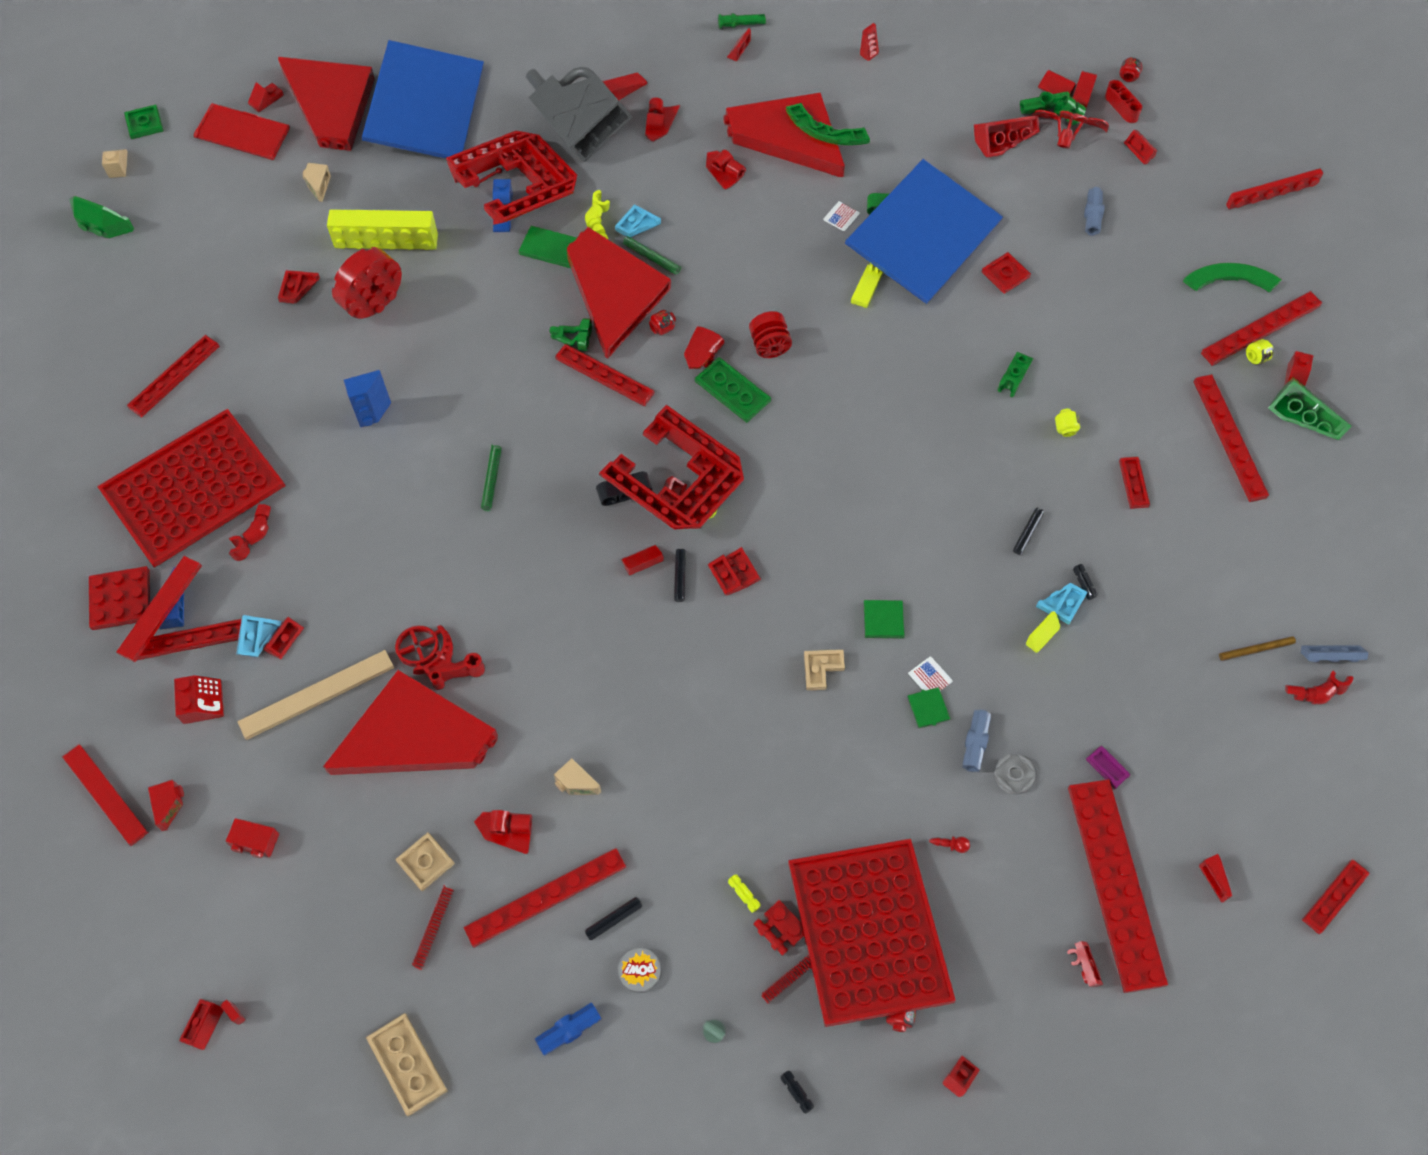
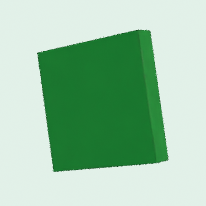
M156 104L124 112L131 140L164 131Z
M864 600L865 638H904L903 600Z

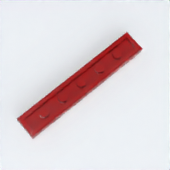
M205 334L127 404L128 408L142 418L220 347L219 344Z
M564 344L555 356L559 362L644 407L654 395V390L567 344Z
M183 556L116 651L118 655L136 662L202 567L199 562Z
M241 619L153 636L137 660L236 641L239 639Z
M80 744L62 756L130 846L149 833Z

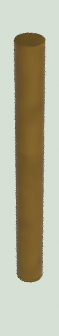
M1294 636L1235 649L1219 653V658L1223 661L1296 643V639Z

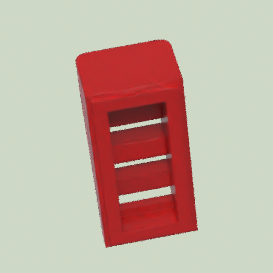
M872 23L862 31L860 56L867 61H870L879 53L875 23Z
M1219 854L1205 859L1199 867L1219 900L1223 903L1233 895Z

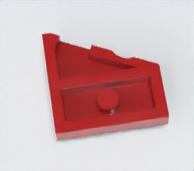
M286 270L278 295L279 302L297 304L320 279L319 273Z

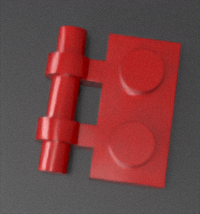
M780 899L764 913L765 918L768 920L766 924L760 919L753 923L758 929V933L762 937L764 936L772 944L773 950L778 951L782 956L789 951L783 945L785 942L788 941L794 947L804 938L802 923ZM775 927L782 936L777 938L770 930Z

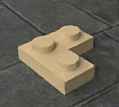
M843 650L804 651L806 690H826L825 671L845 670Z

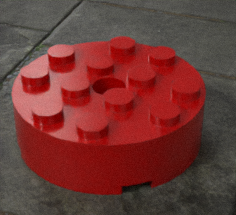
M371 247L370 250L366 251L361 249L351 255L337 271L334 277L336 281L335 287L332 288L333 299L354 318L363 319L376 313H381L385 306L397 296L402 279L401 267L385 251L378 247Z

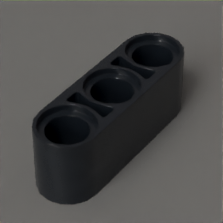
M641 471L630 474L651 491L653 490L647 472ZM608 481L601 482L596 486L601 505L603 506L631 500L629 496Z

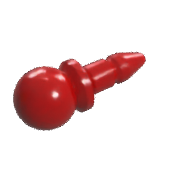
M952 836L951 840L938 837L929 840L930 843L936 846L951 847V851L956 850L958 853H966L970 849L969 840L963 836L957 838Z

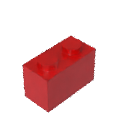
M235 818L225 842L231 847L232 851L237 853L247 851L251 852L250 855L257 858H262L263 856L271 857L279 833L273 827Z

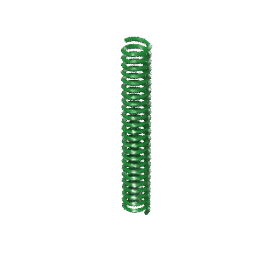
M629 236L625 237L622 244L633 251L635 250V252L675 275L680 272L681 266L674 264V262L672 263V261L650 250V248L648 249V247L635 241V239L633 240Z
M493 444L491 445L481 508L485 511H491L490 508L493 505L494 487H496L495 482L502 449L498 445L493 446Z

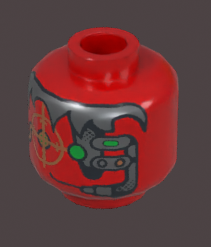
M1135 57L1126 58L1122 62L1119 71L1120 77L1126 82L1136 81L1142 71L1141 61Z
M663 309L651 316L649 326L654 334L662 336L675 328L674 322H676V318L672 312L669 313Z
M916 1011L886 1016V1022L893 1026L892 1030L906 1032V1029L914 1026Z

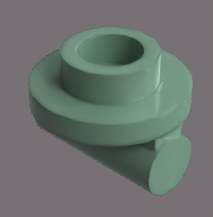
M707 1020L703 1026L704 1037L711 1043L720 1042L726 1034L724 1025L718 1020Z

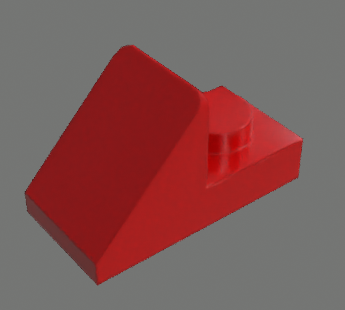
M256 82L248 104L257 112H261L284 96V94L274 83L263 88Z
M961 1056L942 1084L956 1096L963 1097L980 1069L964 1056Z

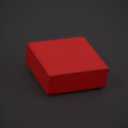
M226 999L220 1004L221 1008L235 1024L240 1025L246 1020L231 1001Z

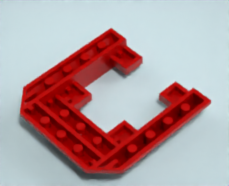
M513 131L446 158L455 183L459 182L464 188L479 183L477 174L500 165L506 171L518 168L532 183V185L526 187L528 196L506 205L499 199L484 204V210L493 219V225L507 222L573 194L577 180V174L540 135L523 131Z
M667 404L655 416V420L643 431V436L656 445L664 438H667L692 456L686 467L699 475L694 483L681 496L667 486L656 494L630 475L635 469L636 464L623 454H620L613 462L610 461L599 472L601 477L674 530L701 528L744 481L740 457Z

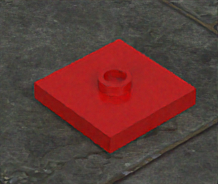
M1009 252L982 268L981 271L1004 294L1031 276V273Z

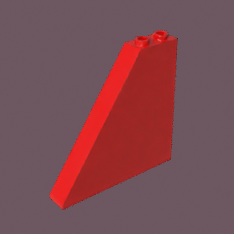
M278 57L281 70L319 147L351 151L375 80L372 67Z
M821 93L726 108V115H723L724 124L728 126L727 135L731 137L733 144L837 177L844 176L845 165L838 145L827 143L808 135L791 120L786 112V106L802 103L815 121L831 126Z
M587 227L584 232H580L573 243L568 245L567 258L603 353L608 359L671 289V279Z
M397 670L323 767L330 775L474 769L477 764L483 762L488 749L496 744L498 735L495 728Z

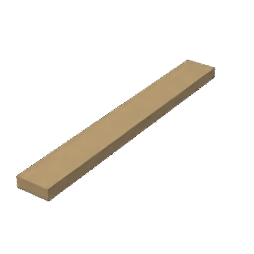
M386 650L237 722L244 738L249 740L394 669V666Z

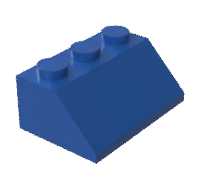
M380 370L344 379L347 394L360 427L378 423L391 404Z

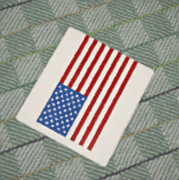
M838 201L823 220L845 231L860 212Z
M931 656L908 672L920 688L925 691L937 687L941 691L953 682Z

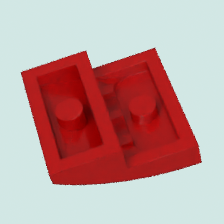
M742 547L726 557L723 554L707 564L726 596L761 580Z

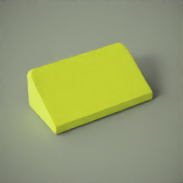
M1051 612L1029 635L1026 645L1034 652L1038 653L1060 629L1056 612Z

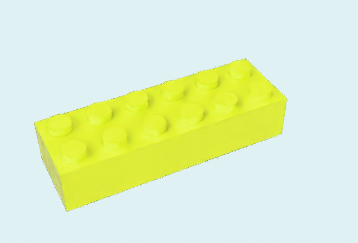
M329 209L327 228L334 248L371 249V247H378L380 249L436 250L438 232L432 211Z

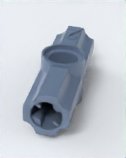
M1099 187L1089 189L1087 194L1084 218H1086L1085 232L1090 236H1095L1101 231L1104 205L1102 204L1103 191Z
M980 709L973 712L971 727L968 730L965 741L966 751L962 763V768L966 769V771L979 772L981 768L983 753L986 750L989 734L987 733L991 714L985 710Z

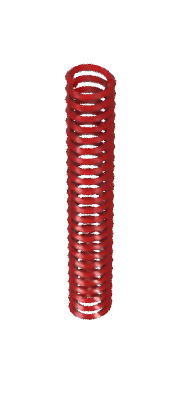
M443 885L444 888H442L437 904H435V910L431 914L432 917H430L431 920H429L426 927V933L422 937L423 939L416 953L417 956H414L415 959L412 965L420 970L422 968L417 965L423 967L424 964L419 962H426L419 958L427 960V958L420 955L428 957L425 953H430L427 950H431L429 947H432L431 944H433V941L428 939L435 940L433 937H436L435 934L437 932L434 930H439L436 927H440L438 924H441L440 921L444 917L441 914H445L443 911H447L445 908H448L446 906L450 901L448 898H452L449 895H453L451 892H454L453 889L447 888L445 885Z
M809 955L804 957L802 962L799 961V964L791 968L789 972H786V975L784 974L781 979L775 981L773 986L770 985V988L762 992L761 997L767 1004H769V1001L772 1002V999H775L777 994L780 995L779 991L782 993V989L785 990L784 986L788 988V986L793 984V981L796 982L798 976L801 977L800 973L804 975L806 970L809 971V968H811V965L807 962V960L810 962Z

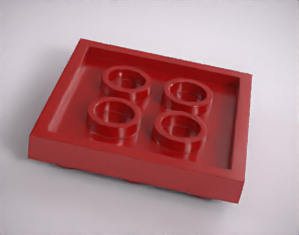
M147 566L89 576V628L91 630L137 623L151 603L150 570Z

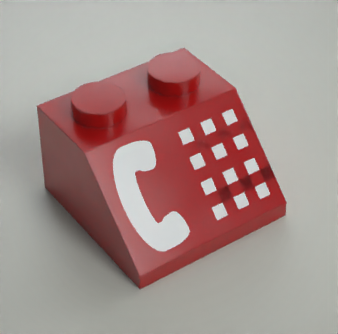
M196 675L174 679L176 717L183 724L224 717L221 679Z

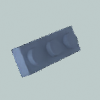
M1360 645L1301 646V654L1311 662H1319L1320 660L1359 662V660H1367L1368 652Z

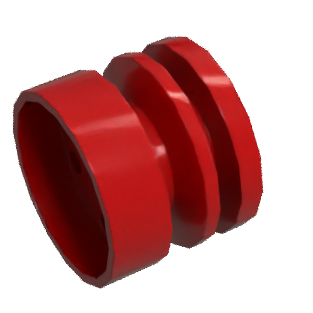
M776 311L764 312L751 320L749 331L754 340L756 353L760 357H778L791 348L792 339L782 313Z

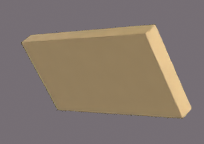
M406 1013L366 1037L408 1117L448 1092Z

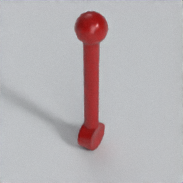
M497 167L494 172L479 180V183L473 186L476 188L488 178L502 173V169Z

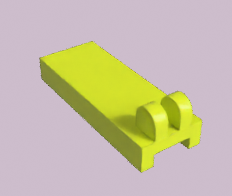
M873 264L867 265L851 298V303L864 308L868 307L883 275V272L874 267Z

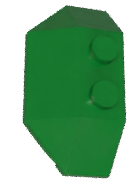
M77 196L69 199L73 216L78 223V227L83 231H90L100 237L113 238L133 232L134 230L132 223L126 216H121L105 206Z

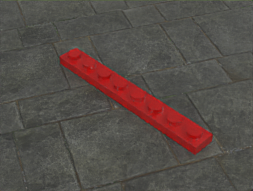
M1310 291L1202 350L1201 354L1213 366L1246 348L1251 343L1263 339L1321 306L1322 302Z
M1213 375L1195 378L1193 382L1248 501L1253 502L1267 499L1269 496L1268 491Z
M617 848L463 928L474 948L626 868V865Z

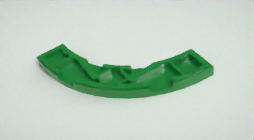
M802 103L786 106V112L791 120L802 131L818 140L837 145L852 146L870 143L865 127L833 129L832 126L815 121Z
M1218 263L1195 270L1186 276L1183 282L1197 292L1202 287L1216 280L1238 281L1241 279L1270 293L1282 279L1255 266L1241 263Z

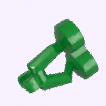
M583 318L580 325L551 326L549 330L551 339L571 347L577 342L579 350L588 351L589 339L592 334L591 318ZM579 331L573 340L564 336L565 333H576Z

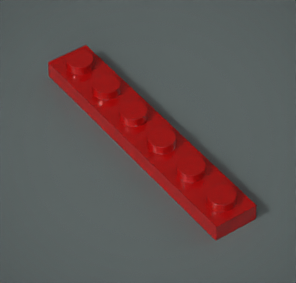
M1319 168L1231 193L1226 206L1229 210L1240 208L1247 204H1254L1261 200H1268L1272 197L1299 191L1303 188L1314 187L1320 182L1323 171Z

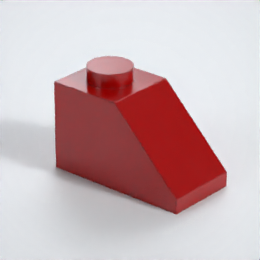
M1295 351L1288 362L1284 386L1292 377L1306 386L1312 369L1314 355Z

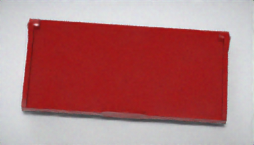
M211 103L193 136L197 139L274 160L290 130V126L259 117L255 114Z

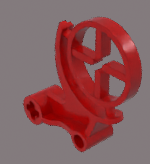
M438 625V630L435 632L426 626H413L404 630L396 640L395 650L400 661L405 665L415 667L413 674H426L436 690L444 688L445 681L449 679L467 676L480 677L485 671L482 658L477 653H469L463 661L458 663L451 662L453 643L449 633L442 625ZM415 632H426L433 637L419 643L422 648L435 643V647L429 656L424 658L420 647H417L416 650L420 660L411 661L402 657L415 651L414 645L400 649L402 641L411 634L416 646L418 641ZM440 633L443 636V647L441 651H439L440 644L437 638V635H439Z

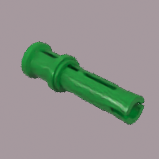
M718 14L719 29H722V27L735 28L739 25L766 23L765 14Z

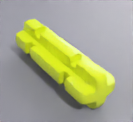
M735 874L728 879V883L732 888H735L737 895L745 904H748L749 910L751 912L757 911L761 906L756 898L754 899V895L747 886L741 883L739 876Z

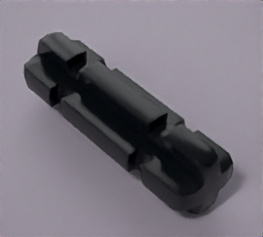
M1084 565L1074 566L1073 571L1078 576L1077 579L1082 589L1088 592L1086 595L1087 599L1096 598L1098 593L1093 588L1094 585L1088 573L1085 572Z
M786 1071L780 1077L784 1085L787 1084L788 1091L797 1104H800L803 1113L810 1112L814 1108V1104L810 1099H807V1094L798 1081L794 1080L795 1077L792 1072Z

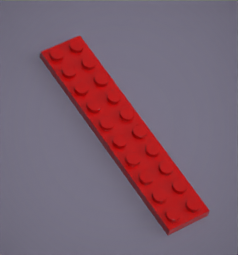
M1110 780L1069 785V794L1124 993L1166 987L1168 985Z

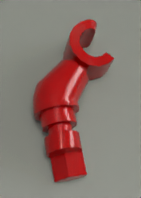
M258 504L255 518L251 522L250 527L242 534L243 537L232 536L229 538L236 547L229 552V555L234 560H244L250 553L248 545L252 546L264 539L269 529L267 520L269 519L271 506Z
M1333 670L1326 682L1319 686L1307 687L1305 689L1302 686L1285 685V691L1287 694H1294V700L1303 701L1305 699L1307 702H1311V704L1322 705L1326 704L1335 694H1344L1352 684L1354 677L1348 676L1344 682H1341L1335 678L1336 672Z

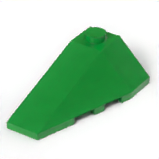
M1294 377L1279 391L1268 407L1269 410L1284 421L1292 422L1337 440L1352 427Z

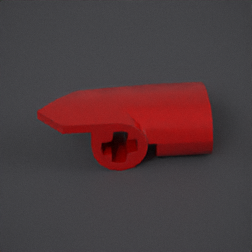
M658 97L651 98L647 112L645 136L653 142L667 135L680 105L663 107L662 99Z
M723 149L721 152H707L706 168L724 190L732 187L744 176L746 167L734 160L732 154L726 149Z
M697 326L684 352L688 368L701 369L702 366L707 368L713 362L715 354L725 344L724 339L712 330Z
M492 810L491 812H482L474 821L485 840L523 854H528L532 814Z

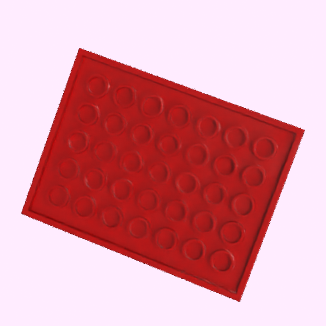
M226 409L97 487L155 568L286 485L231 412Z
M911 839L788 860L825 1027L955 1003L956 999Z

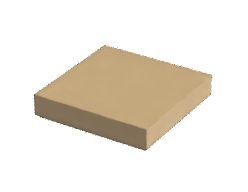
M429 832L395 859L421 891H424L455 864Z

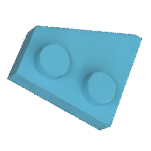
M634 204L616 224L615 231L624 236L633 237L660 225L661 218Z
M1069 583L1061 590L1052 593L1048 598L1038 601L1036 607L1048 614L1053 611L1056 612L1058 619L1069 625L1088 592Z
M243 615L236 655L258 657L282 621Z

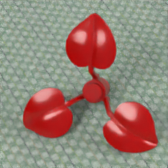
M1036 110L1032 114V116L1039 115V117L1057 120V137H1059L1057 146L1067 149L1070 148L1072 140L1074 141L1075 136L1084 123L1101 128L1106 133L1109 129V124L1105 120L1087 118L1081 114H1073L1069 111H1060V116L1046 110ZM1061 117L1070 119L1067 129H1063L1061 132ZM1073 120L1081 122L1074 134L1070 130Z

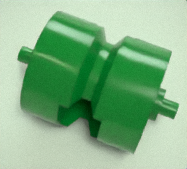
M1066 94L1057 101L1054 113L1060 116V111H1069L1073 114L1077 113L1084 116L1086 107ZM1072 121V125L1079 123V121Z

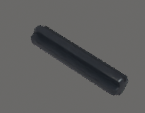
M1035 508L1013 549L1015 554H1023L1044 515L1043 509Z
M676 549L674 600L676 602H683L685 600V549Z
M634 897L587 928L585 934L588 939H595L642 908L641 901L638 897Z

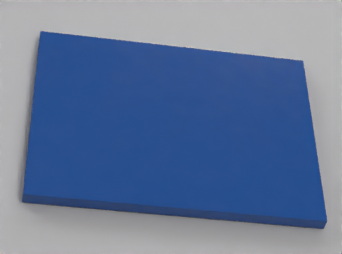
M388 40L362 134V141L445 159L464 151L484 61Z
M922 159L846 239L845 244L925 304H928L999 224L1003 216Z

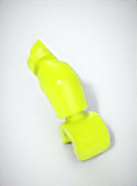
M597 190L593 193L592 206L585 214V222L587 227L609 239L602 226L601 216L602 213L609 210L610 201L601 202L602 191Z

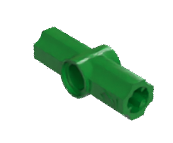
M1042 92L1039 97L1020 100L1021 114H1028L1036 110L1050 111L1055 109L1058 100L1064 95L1068 94L1070 96L1069 92L1056 94Z

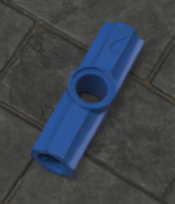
M591 1002L574 1014H568L559 1019L552 1028L537 1036L535 1041L543 1055L546 1056L564 1043L569 1044L582 1035L583 1031L602 1019Z

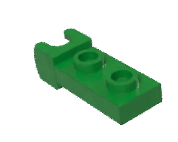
M1016 352L999 383L997 391L1002 392L1003 389L1007 388L1011 391L1010 397L1013 398L1033 358Z

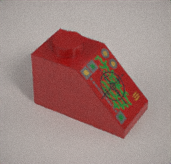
M173 779L148 787L155 825L162 831L168 829L183 805V788Z

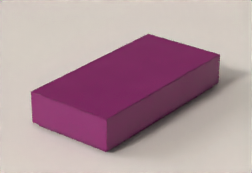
M1102 745L1086 758V761L1105 780H1110L1111 786L1114 789L1119 787L1131 775Z

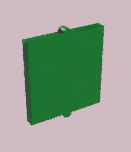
M939 687L926 691L922 689L921 692L907 696L918 728L930 725L936 726L937 723L950 720Z

